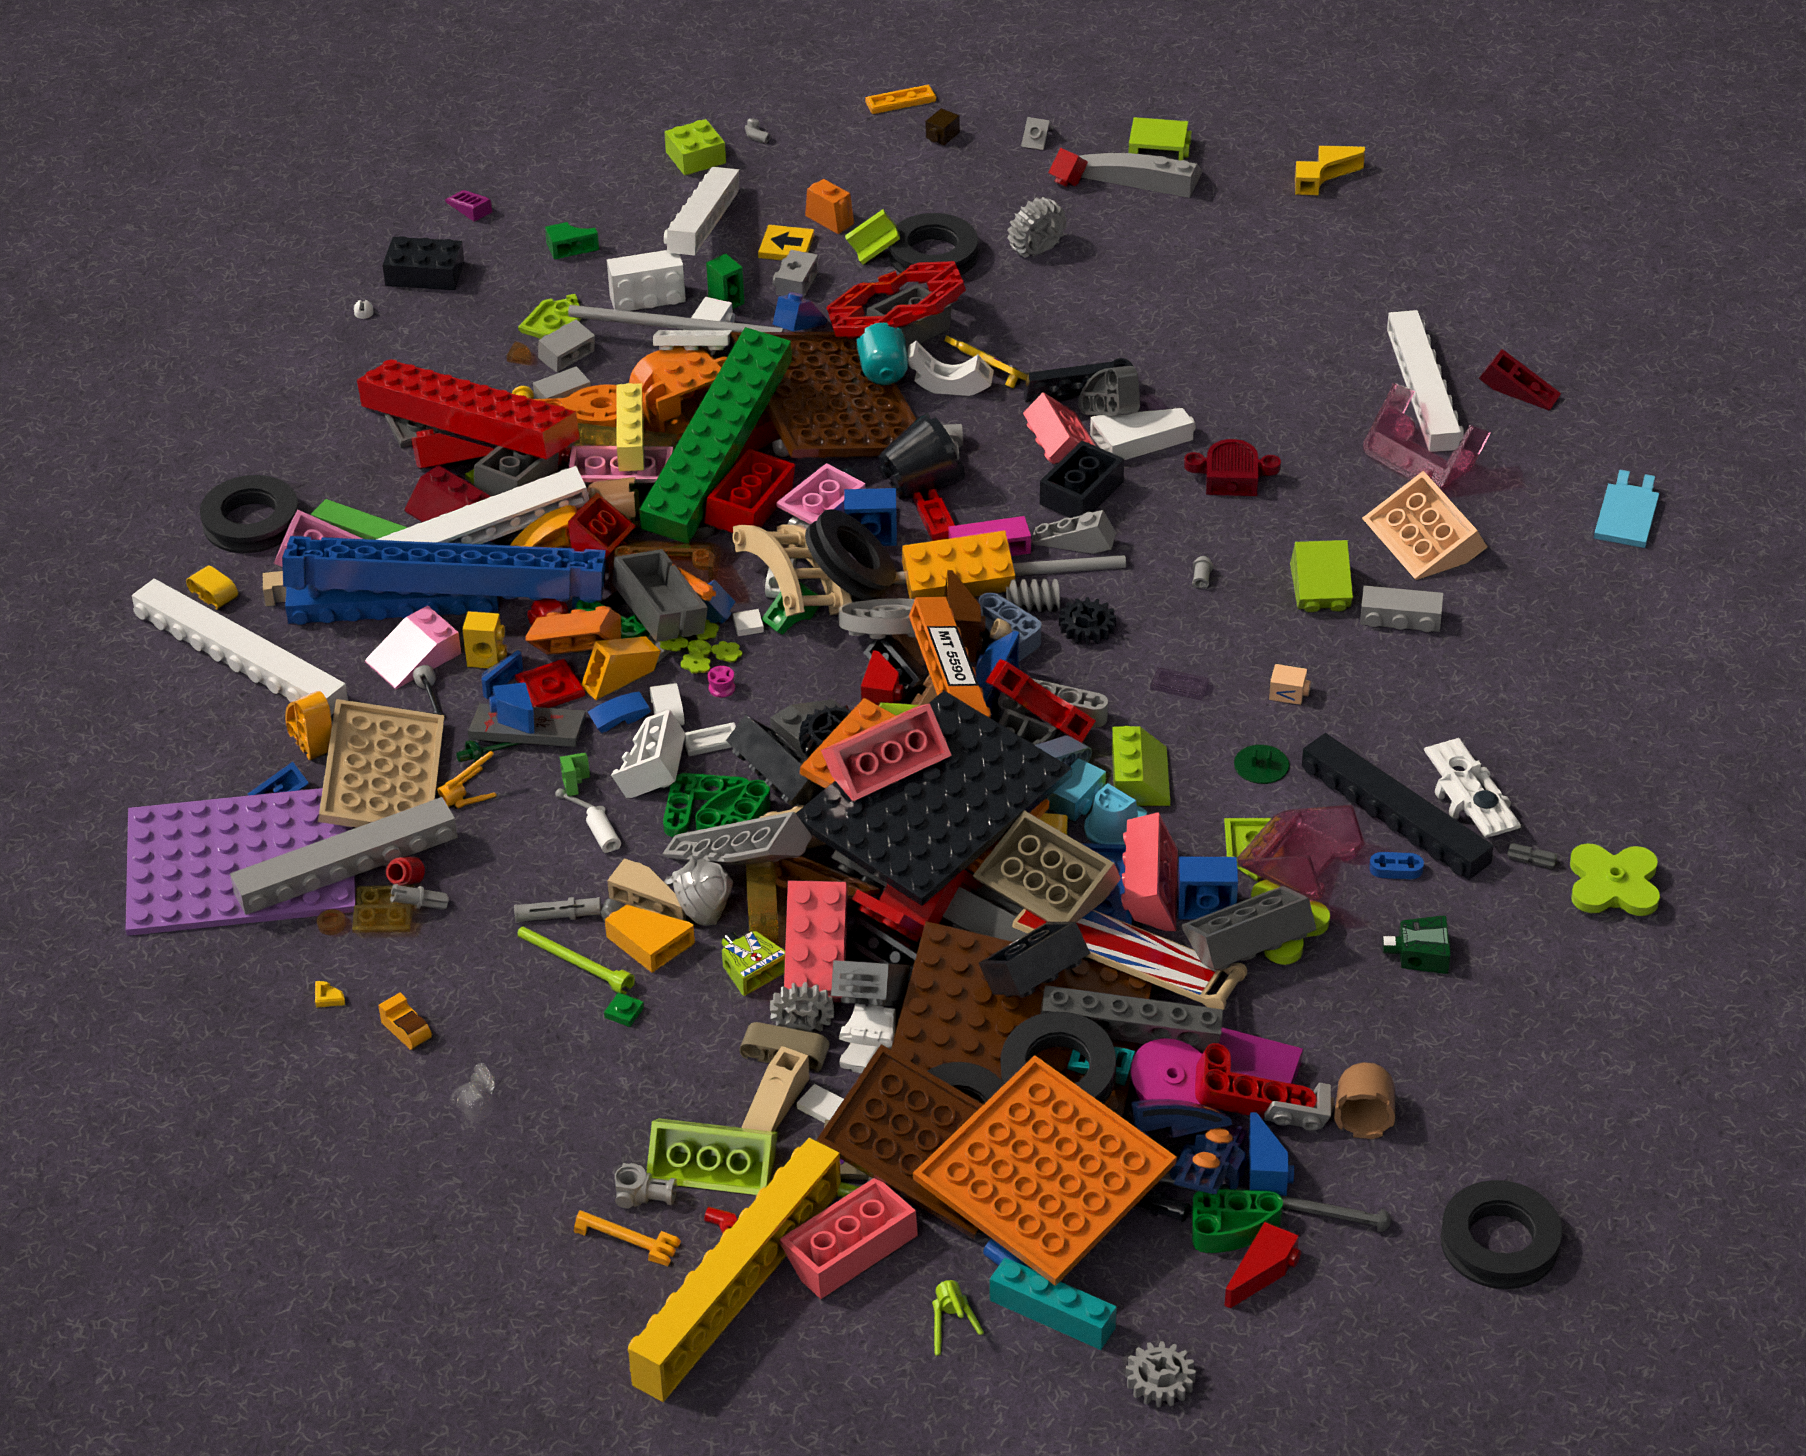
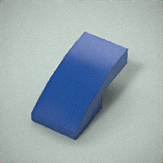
M633 692L606 701L591 709L588 713L600 733H603L624 720L627 724L634 723L650 713L651 709L640 692Z

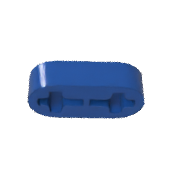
M1377 852L1370 858L1369 870L1372 875L1378 878L1416 879L1423 873L1424 861L1419 855L1414 853ZM1379 863H1384L1385 867H1380ZM1408 864H1413L1414 868H1409Z

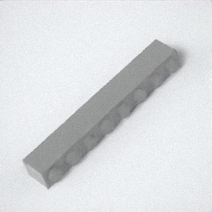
M443 797L230 873L234 894L245 915L390 863L395 858L406 857L456 839L458 837L455 818Z

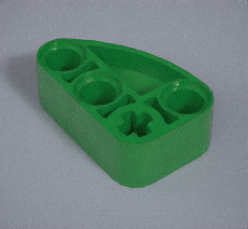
M752 780L718 793L697 812L695 816L696 831L758 819L760 816H764L771 808L770 787L763 780Z
M1219 1189L1217 1194L1198 1191L1193 1197L1192 1244L1194 1248L1203 1253H1221L1251 1245L1264 1222L1276 1227L1281 1225L1283 1200L1279 1194L1271 1191Z

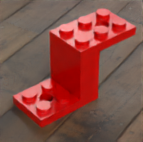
M963 870L923 906L888 884L879 900L858 889L852 900L860 904L858 910L918 942L919 938L922 937L925 922L940 923L959 887L971 892V890L976 891L978 887L981 888L984 884L974 879L972 874Z

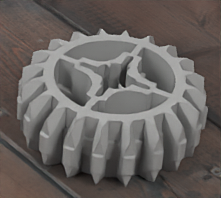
M1045 197L1041 199L1035 198L1033 202L1028 201L1025 207L1021 206L1019 213H1014L1016 217L1010 221L1012 226L1007 230L1009 232L1007 237L1010 242L1009 245L1012 246L1016 253L1026 258L1030 254L1035 256L1052 249L1056 243H1060V237L1065 235L1063 230L1067 228L1065 224L1067 218L1063 208L1054 200Z

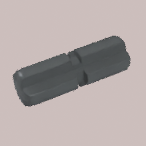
M1512 843L1508 850V858L1525 863L1531 861L1533 865L1553 869L1556 865L1557 854L1540 849L1534 851L1532 847Z

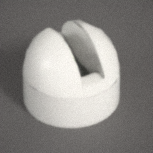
M359 300L354 305V315L360 319L371 317L373 315L372 304L367 300L364 302Z

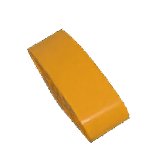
M566 505L546 513L528 525L514 539L510 546L570 547L568 521L578 509L573 505Z
M315 691L289 703L286 708L285 720L290 737L294 736L297 740L295 743L300 746L303 753L308 752L306 755L309 760L328 753L332 721L330 707L324 694L321 691Z

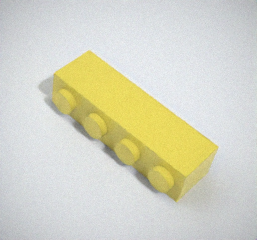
M642 383L617 385V458L619 471L644 470Z

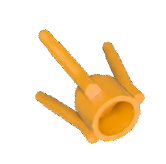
M492 751L437 789L439 796L443 797L448 807L455 805L459 809L465 805L497 796L496 793H490L463 799V796L466 795L463 783L482 771L481 765L494 755Z

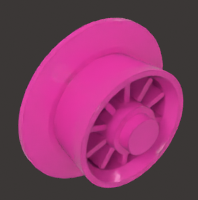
M1156 1039L1144 1044L1135 1053L1130 1068L1131 1079L1140 1101L1173 1099L1200 1104L1195 1096L1196 1065L1202 1054L1191 1045L1175 1039Z

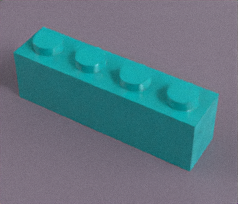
M1004 1257L990 1278L991 1302L1099 1350H1102L1116 1328L1117 1306L1062 1282L1055 1286L1035 1270Z

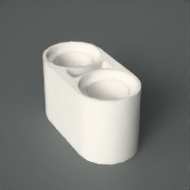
M677 683L650 687L654 715L670 709L680 726L684 725V713Z

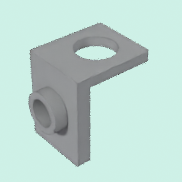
M1027 117L1021 146L1044 150L1048 130H1053L1051 122L1049 120Z

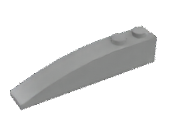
M1102 153L1080 156L1088 161L1081 176L1082 178L1190 198L1202 174V169L1198 164L1185 160L1168 159L1163 156L1132 153Z
M793 811L677 834L671 840L663 855L667 858L687 862L692 858L696 861L705 859L720 865L776 862L780 859L801 856L806 851V846L813 836Z

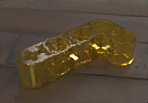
M773 861L746 864L749 933L757 931L774 944L779 943Z

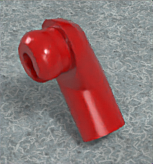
M708 1207L705 1212L704 1221L719 1225L723 1234L726 1229L733 1227L738 1218L734 1213Z

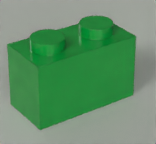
M727 254L706 262L708 297L731 302L732 309L745 304L743 267Z

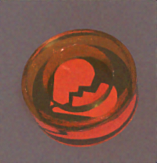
M335 909L322 912L317 917L318 930L325 935L340 933L346 927L345 915Z

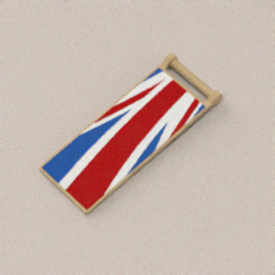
M1023 909L1013 921L1012 927L1029 933L1046 923V921ZM1095 910L1090 911L1076 922L1090 951V954L1085 957L1203 1003L1209 1008L1224 1010L1227 998L1237 983L1242 981L1247 975V968L1242 963H1232L1227 969L1214 970L1201 963L1195 950ZM1221 972L1227 973L1228 977L1217 994L1206 995Z

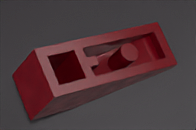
M1503 349L1491 360L1478 378L1497 392L1548 411L1561 395L1558 390Z

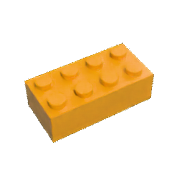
M1005 530L902 546V564L910 599H915V597H944L947 570H953L973 596H980L985 593L1006 592V585L1009 587L1011 580H1015Z

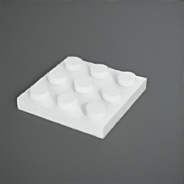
M658 330L653 335V346H659V350H672L674 346H684L685 350H699V346H709V350H724L723 348L730 343V332L732 330Z

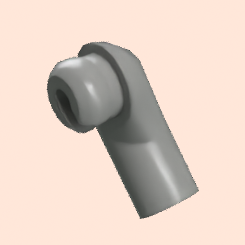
M749 118L747 125H745L747 136L752 140L766 144L770 140L771 134L758 128L759 120Z

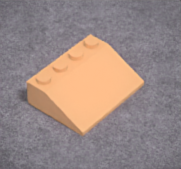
M1424 471L1362 518L1415 580L1468 563L1487 548L1476 528Z

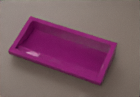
M1222 1027L1219 1044L1224 1045L1230 1052V1072L1294 1084L1302 1063L1303 1048Z

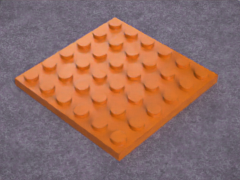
M1034 1055L913 1172V1180L1056 1286L1176 1164L1177 1157Z

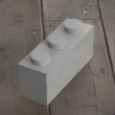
M1364 586L1360 624L1371 627H1394L1399 630L1415 629L1424 632H1440L1443 593Z

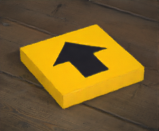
M768 225L758 251V258L783 260V258L788 256L790 250L808 253L814 237V229Z

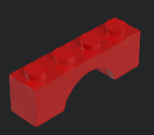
M1002 659L998 661L985 681L1051 726L1056 727L1057 730L1066 736H1070L1081 743L1096 722L1095 719L1053 694L1030 676Z

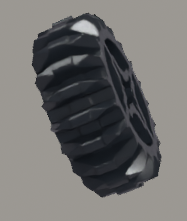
M836 704L834 708H828L825 705L822 711L815 709L813 714H807L805 721H802L799 733L800 747L802 753H805L807 759L852 711L849 710L847 705L843 708H839Z

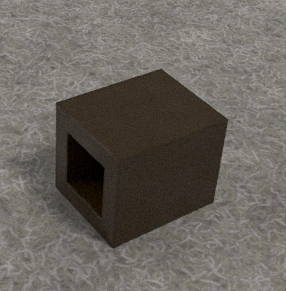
M942 108L925 121L926 138L931 142H937L942 145L947 144L960 133V115Z

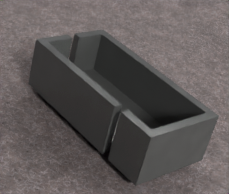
M663 549L615 557L612 584L656 642L678 638V634L682 637H690L704 633L708 607L677 567L672 565V561Z

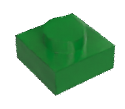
M618 992L604 1011V1018L631 1027L644 1009V1002Z

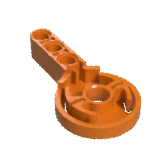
M617 385L590 386L580 389L565 398L534 399L576 411L578 429L594 433L617 430Z

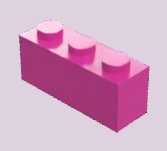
M1024 516L949 526V539L1005 530L1011 556L1031 553V534Z

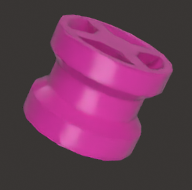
M716 666L710 669L708 672L710 694L718 698L728 697L735 691L734 671L727 666Z

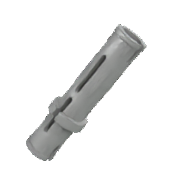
M569 897L567 901L515 904V921L518 923L521 921L570 917V920H575L577 916L601 915L600 897L575 900L574 897Z

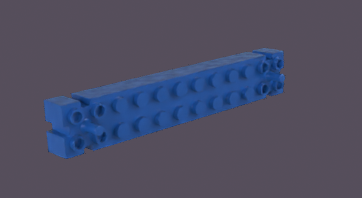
M290 536L287 549H285L282 557L283 587L301 590L305 589L306 585H308L309 596L312 598L319 596V590L329 591L331 589H344L346 592L370 590L372 593L394 591L399 594L417 592L428 596L440 593L450 594L454 597L476 595L479 598H488L490 596H502L505 599L529 597L531 600L553 598L557 601H568L572 597V608L576 609L579 600L587 603L602 600L605 583L606 550L585 549L584 552L574 551L572 548L324 537L321 540H311V537Z

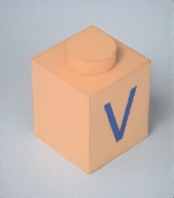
M1275 664L1270 682L1269 700L1301 705L1303 696L1308 697L1311 681L1306 680L1307 669Z

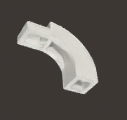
M917 341L908 347V365L916 370L915 382L930 392L970 396L991 386L994 370L979 355L962 364L949 365L937 361Z

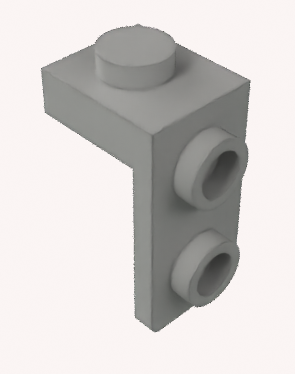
M1318 1083L1313 1091L1317 1099L1314 1108L1272 1101L1264 1113V1120L1274 1122L1277 1125L1299 1126L1310 1131L1322 1129L1331 1117L1334 1109L1331 1085Z

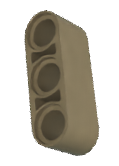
M754 1022L748 1026L739 1051L745 1059L752 1057L757 1058V1061L770 1063L781 1046L808 1055L809 1069L819 1072L830 1044L824 1036L817 1033Z

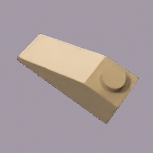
M624 858L607 880L610 899L686 921V914L680 906L676 894L649 867Z

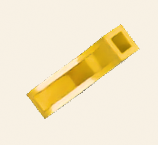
M1319 146L1318 162L1296 161L1295 195H1319V187L1326 180L1363 169L1365 147Z

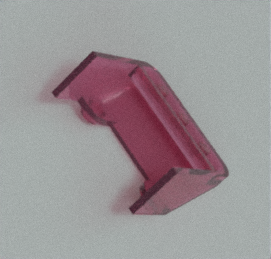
M1394 383L1364 440L1363 449L1368 456L1411 480L1424 471L1439 489L1443 491L1472 469L1491 432L1469 425L1458 448L1452 452L1448 461L1410 440L1415 431V423L1404 412L1415 391Z

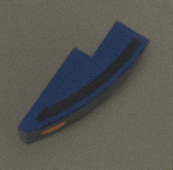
M1150 1099L1131 1102L1134 1123L1141 1132L1166 1127V1131L1174 1138L1232 1125L1231 1119L1225 1113L1189 1101Z

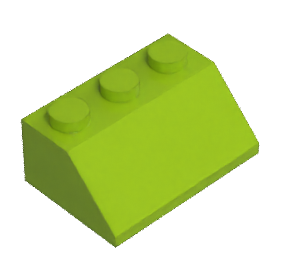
M1140 726L1113 727L1112 762L1114 787L1135 799L1137 806H1170L1167 747Z

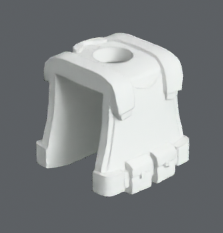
M855 1003L853 1014L848 1023L841 1028L839 1035L840 1040L850 1042L849 1047L841 1055V1068L852 1069V1072L862 1073L881 1044L891 1050L896 1033V1009L880 1005H868L867 1007L864 1004Z

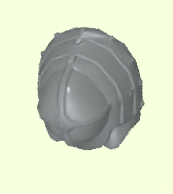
M692 858L683 868L674 871L671 877H666L664 883L667 886H674L676 897L685 914L697 924L709 926L717 924L731 893L733 880L720 864L709 862L705 859L696 861Z

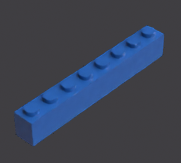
M306 585V588L301 590L286 587L285 608L288 624L302 625L312 622L330 623L332 621L406 618L426 606H429L438 615H462L468 613V611L489 613L498 611L499 596L479 598L476 595H463L454 597L450 594L440 593L428 596L417 592L399 594L394 591L372 593L370 590L346 592L344 589H331L329 591L319 590V596L312 598L309 596V587Z

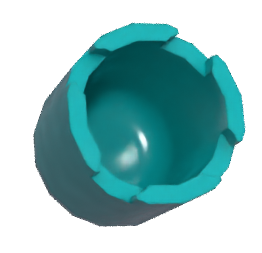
M875 323L866 327L865 333L857 339V351L863 373L868 380L878 385H891L898 382L905 375L908 368L906 341L900 328L896 329L888 326V323Z

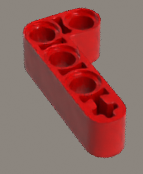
M1219 1043L1208 1045L1197 1062L1195 1096L1201 1105L1250 1115V1112H1257L1261 1118H1264V1113L1272 1101L1312 1108L1316 1105V1095L1308 1087L1230 1072V1052L1224 1045Z

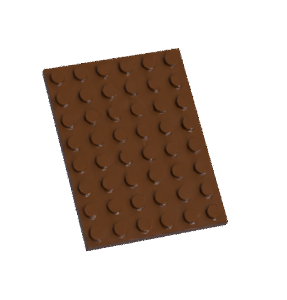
M730 332V345L732 348L742 332ZM764 332L791 341L792 362L765 408L791 458L878 456L916 420L896 383L878 385L866 378L862 371L857 351V339L860 336L848 339L847 337H836L835 332Z
M926 921L891 1050L926 1071L945 1063L967 1062L990 1070L1002 1080L1001 1052L1007 1037L1018 1025L1040 1014L1045 985L1149 999L1152 983L1103 963L1082 958V963L1079 966L1069 970L1065 968L1058 973L1059 977L1046 984L1042 982L1035 987L1036 991L1029 996L1020 998L1017 995L1011 997L993 995L978 963L1013 942ZM1111 1039L1114 1047L1135 1051L1134 1055L1138 1050L1139 1043ZM1052 1047L1035 1055L1074 1084L1086 1075L1067 1069L1073 1049ZM1080 1055L1078 1062H1085L1086 1058ZM1130 1071L1125 1086L1115 1083L1109 1099L1104 1104L1120 1117L1123 1116L1131 1081Z

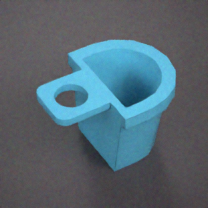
M1107 783L1095 795L1092 811L1085 819V834L1094 844L1125 845L1123 833L1127 832V820L1145 816L1147 811L1137 806L1135 799Z

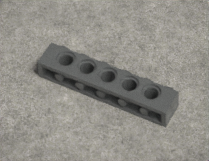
M1046 985L1041 1003L1040 1014L1058 1011L1082 1015L1097 1023L1112 1040L1146 1044L1156 1039H1175L1191 1045L1198 1051L1204 1052L1208 1045L1219 1043L1221 1037L1223 1009Z

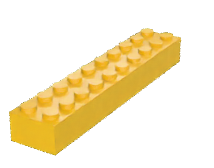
M808 1138L801 1147H797L794 1150L791 1159L784 1167H780L776 1171L769 1185L763 1187L758 1192L756 1200L751 1206L743 1209L733 1227L725 1230L715 1248L707 1251L697 1269L688 1273L684 1284L679 1290L670 1294L658 1314H654L649 1319L647 1327L642 1333L631 1340L628 1346L632 1386L662 1402L667 1399L787 1256L779 1239L824 1211L838 1195V1189L841 1184L839 1152L811 1138Z

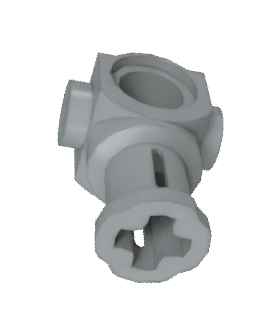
M623 1163L622 1167L615 1173V1202L622 1208L636 1207L642 1203L647 1204L649 1199L664 1201L667 1205H673L677 1192V1179L652 1178L651 1173H646L641 1165Z

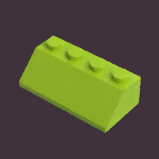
M658 1118L653 1120L651 1125L646 1173H651L652 1178L670 1180L671 1178H676L677 1186L757 1195L763 1187H767L769 1184L775 1160L778 1132Z

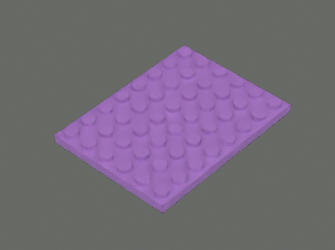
M323 788L128 808L126 934L130 936L356 912L355 875L245 915L234 894L230 873L352 830L353 827L318 822Z

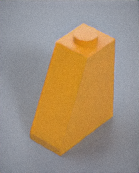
M646 636L595 641L581 685L589 695L597 700L654 671L661 650Z
M627 904L611 913L605 919L606 937L651 973L695 943L694 925L690 922Z

